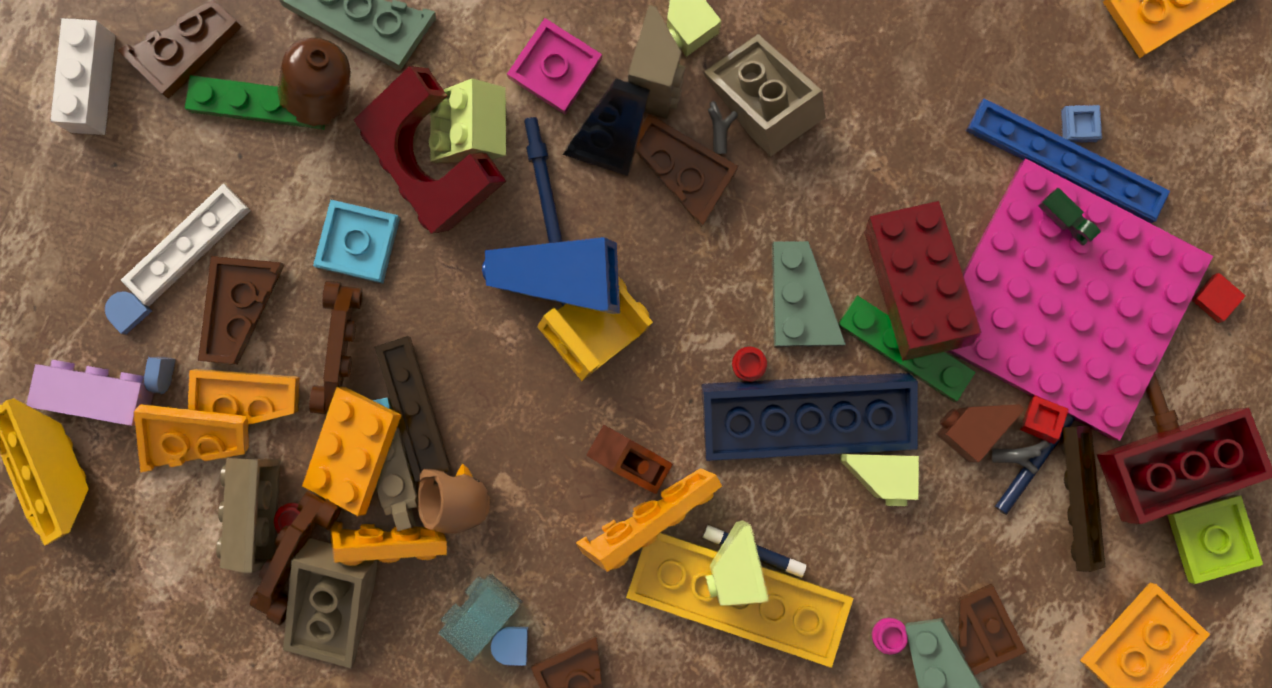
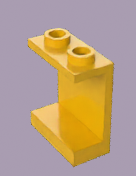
M619 276L620 314H611L565 304L559 310L553 308L546 313L537 326L581 381L641 336L653 323L648 310L643 304L633 299L627 291L626 284Z

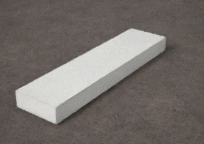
M222 184L126 274L121 281L144 305L150 306L251 210L228 186Z

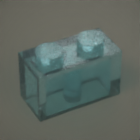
M492 573L485 580L478 576L464 592L469 596L466 602L461 607L454 604L441 618L445 626L439 631V634L470 662L473 661L523 602Z

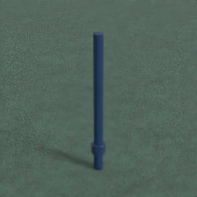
M527 118L524 120L529 143L526 151L529 162L533 163L549 243L563 242L546 162L549 158L547 145L542 143L538 118Z

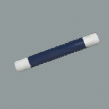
M707 525L702 538L722 546L729 533ZM755 544L759 561L800 578L803 577L806 564Z

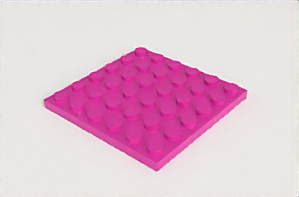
M1024 159L1020 163L963 272L981 334L972 346L947 352L1032 397L1036 395L1068 408L1067 414L1074 417L1078 422L1091 426L1093 430L1114 441H1119L1213 256L1028 159ZM1056 188L1061 189L1084 211L1082 216L1094 223L1101 231L1091 242L1088 241L1084 246L1074 239L1068 229H1061L1038 207Z

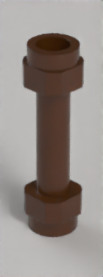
M1154 372L1146 388V393L1155 414L1150 416L1152 424L1155 426L1157 433L1178 428L1179 424L1175 410H1169Z

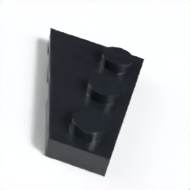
M615 78L568 143L563 155L628 176L632 167L650 89Z

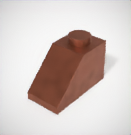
M1020 404L964 407L958 410L953 408L940 421L943 427L937 435L967 462L979 463L1025 408Z
M604 424L586 455L609 470L654 494H657L673 465L668 460Z

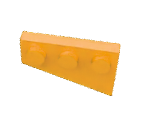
M202 369L189 370L188 410L248 416V425L298 412L300 377Z
M142 404L134 411L140 473L152 471L155 467L169 464V467L181 466L185 461L202 459L203 461L243 455L249 448L248 416Z

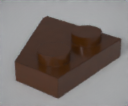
M992 583L959 598L958 646L974 675L1027 652Z

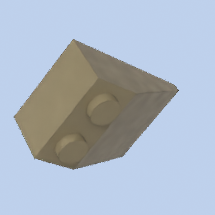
M759 34L704 71L705 77L731 112L735 111L738 113L737 120L749 136L770 156L826 118L822 90Z
M310 538L292 559L283 650L352 668L375 585L378 560H367L352 566L344 565L341 562L334 563L332 544Z

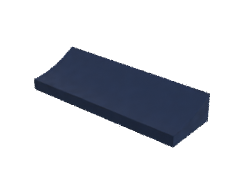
M910 373L701 384L706 461L918 449V381Z

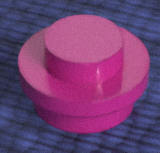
M890 617L879 620L872 630V641L875 647L888 655L901 652L908 642L905 625L899 620Z

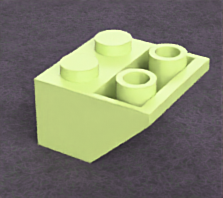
M472 78L443 89L447 97L430 112V162H461L470 153H487L491 160L506 156V87Z

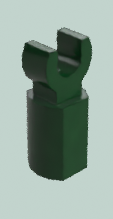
M1059 188L1052 191L1038 205L1061 229H1068L1074 239L1083 246L1088 241L1091 242L1101 232L1094 223L1082 216L1084 211Z

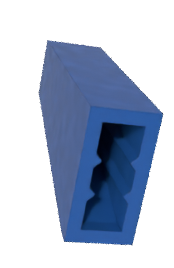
M602 237L485 250L482 273L486 280V286L601 312L620 314L617 243Z

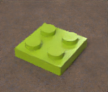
M1241 495L1227 496L1167 515L1189 583L1198 584L1263 565Z

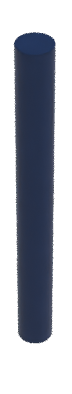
M1067 414L1063 427H1070L1075 418ZM1063 428L1059 440L1055 444L1048 442L1049 446L1041 451L1040 456L1029 459L1038 471L1061 440ZM1023 466L994 507L1007 515L1036 473L1032 474Z

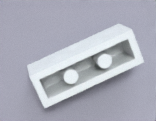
M61 19L51 122L70 133L105 135L116 35L97 20Z

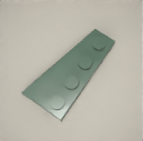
M280 0L282 6L399 71L402 70L436 19L435 11L425 8L422 11L407 7V3L392 0V2L385 0Z

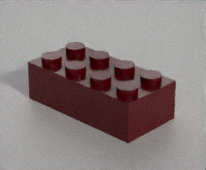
M936 201L870 216L864 234L902 361L972 346L980 336L981 330L940 202Z
M1250 408L1225 409L1179 425L1178 428L1157 433L1097 454L1121 522L1143 524L1272 478V465Z

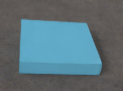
M330 200L313 267L383 284L400 217L395 214Z

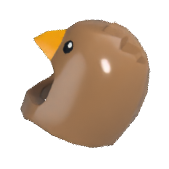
M463 463L455 477H451L436 469H423L420 474L418 489L419 517L426 528L446 534L462 533L478 526L486 519L490 510L488 491L481 481L472 476L469 468Z

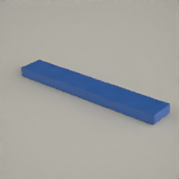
M985 98L979 103L966 132L1022 160L1028 159L1149 223L1156 222L1170 193L1169 190Z

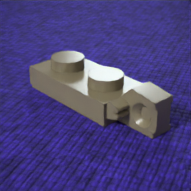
M397 428L376 489L385 515L392 514L397 531H402L416 526L411 508L418 506V490L400 430Z

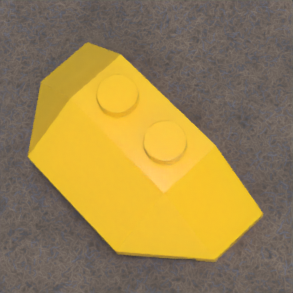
M14 398L8 399L0 405V455L24 514L34 531L40 535V539L45 546L70 532L89 490L86 483V475L75 457L72 441L66 435L60 422Z

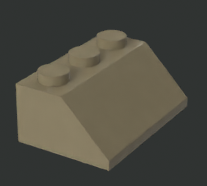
M651 5L648 6L628 72V82L650 89L646 113L668 118L670 108L677 109L685 66L680 65L681 50L659 11Z
M226 458V465L222 467L220 475L221 484L225 486L224 501L220 503L218 510L219 521L222 522V537L218 539L216 554L220 559V568L242 573H253L261 570L264 563L269 558H273L276 552L275 540L277 531L274 527V515L278 510L280 459Z

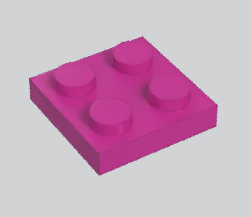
M544 18L508 71L507 77L561 113L566 114L603 58L601 53Z

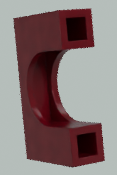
M409 66L354 119V122L361 130L360 135L362 139L373 148L380 158L379 162L382 168L391 174L399 186L398 190L401 196L410 202L418 214L420 224L429 230L431 234L447 232L507 181L487 153L468 154L439 180L429 177L422 171L413 151L414 134L419 123L447 95L429 68Z

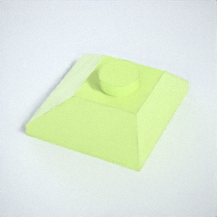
M743 520L738 521L710 564L712 575L705 576L710 598L717 597L721 606L769 601L751 525Z

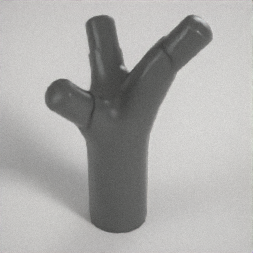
M712 101L710 102L711 108L708 109V113L713 124V152L727 154V131L731 123L738 117V113L733 111L725 119H722L716 102Z
M1044 440L1039 444L1025 448L992 449V462L1017 463L1026 467L1032 474H1035L1038 469L1029 459L1040 456L1041 451L1048 447L1049 443Z

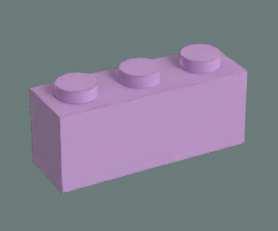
M52 360L50 366L35 364L26 403L31 408L135 426V409L140 404L151 405L154 392L147 391L144 383H142L144 376L121 372L119 379L108 377V369L86 366L85 372L74 370L75 363Z

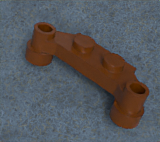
M325 282L322 299L323 308L333 310L331 312L323 377L324 386L313 385L309 402L310 413L326 414L331 405L336 387H343L344 377L350 376L352 357L347 356L348 342H354L356 333V321H352L351 316L353 308H361L362 288L342 286L341 282Z
M310 491L304 494L298 504L297 510L300 511L299 515L291 525L285 526L275 540V546L278 548L273 558H269L261 568L258 577L262 580L249 604L251 607L266 614L267 620L279 626L286 620L288 596L283 594L282 590L291 574L292 559L306 544L316 524L329 530L336 522L342 510L340 506L332 503L330 500H325Z

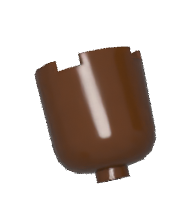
M318 37L303 38L293 43L285 52L281 64L277 91L280 105L296 116V120L300 123L312 126L328 125L331 123L333 118L339 116L347 108L351 82V69L348 57L339 46L326 39Z

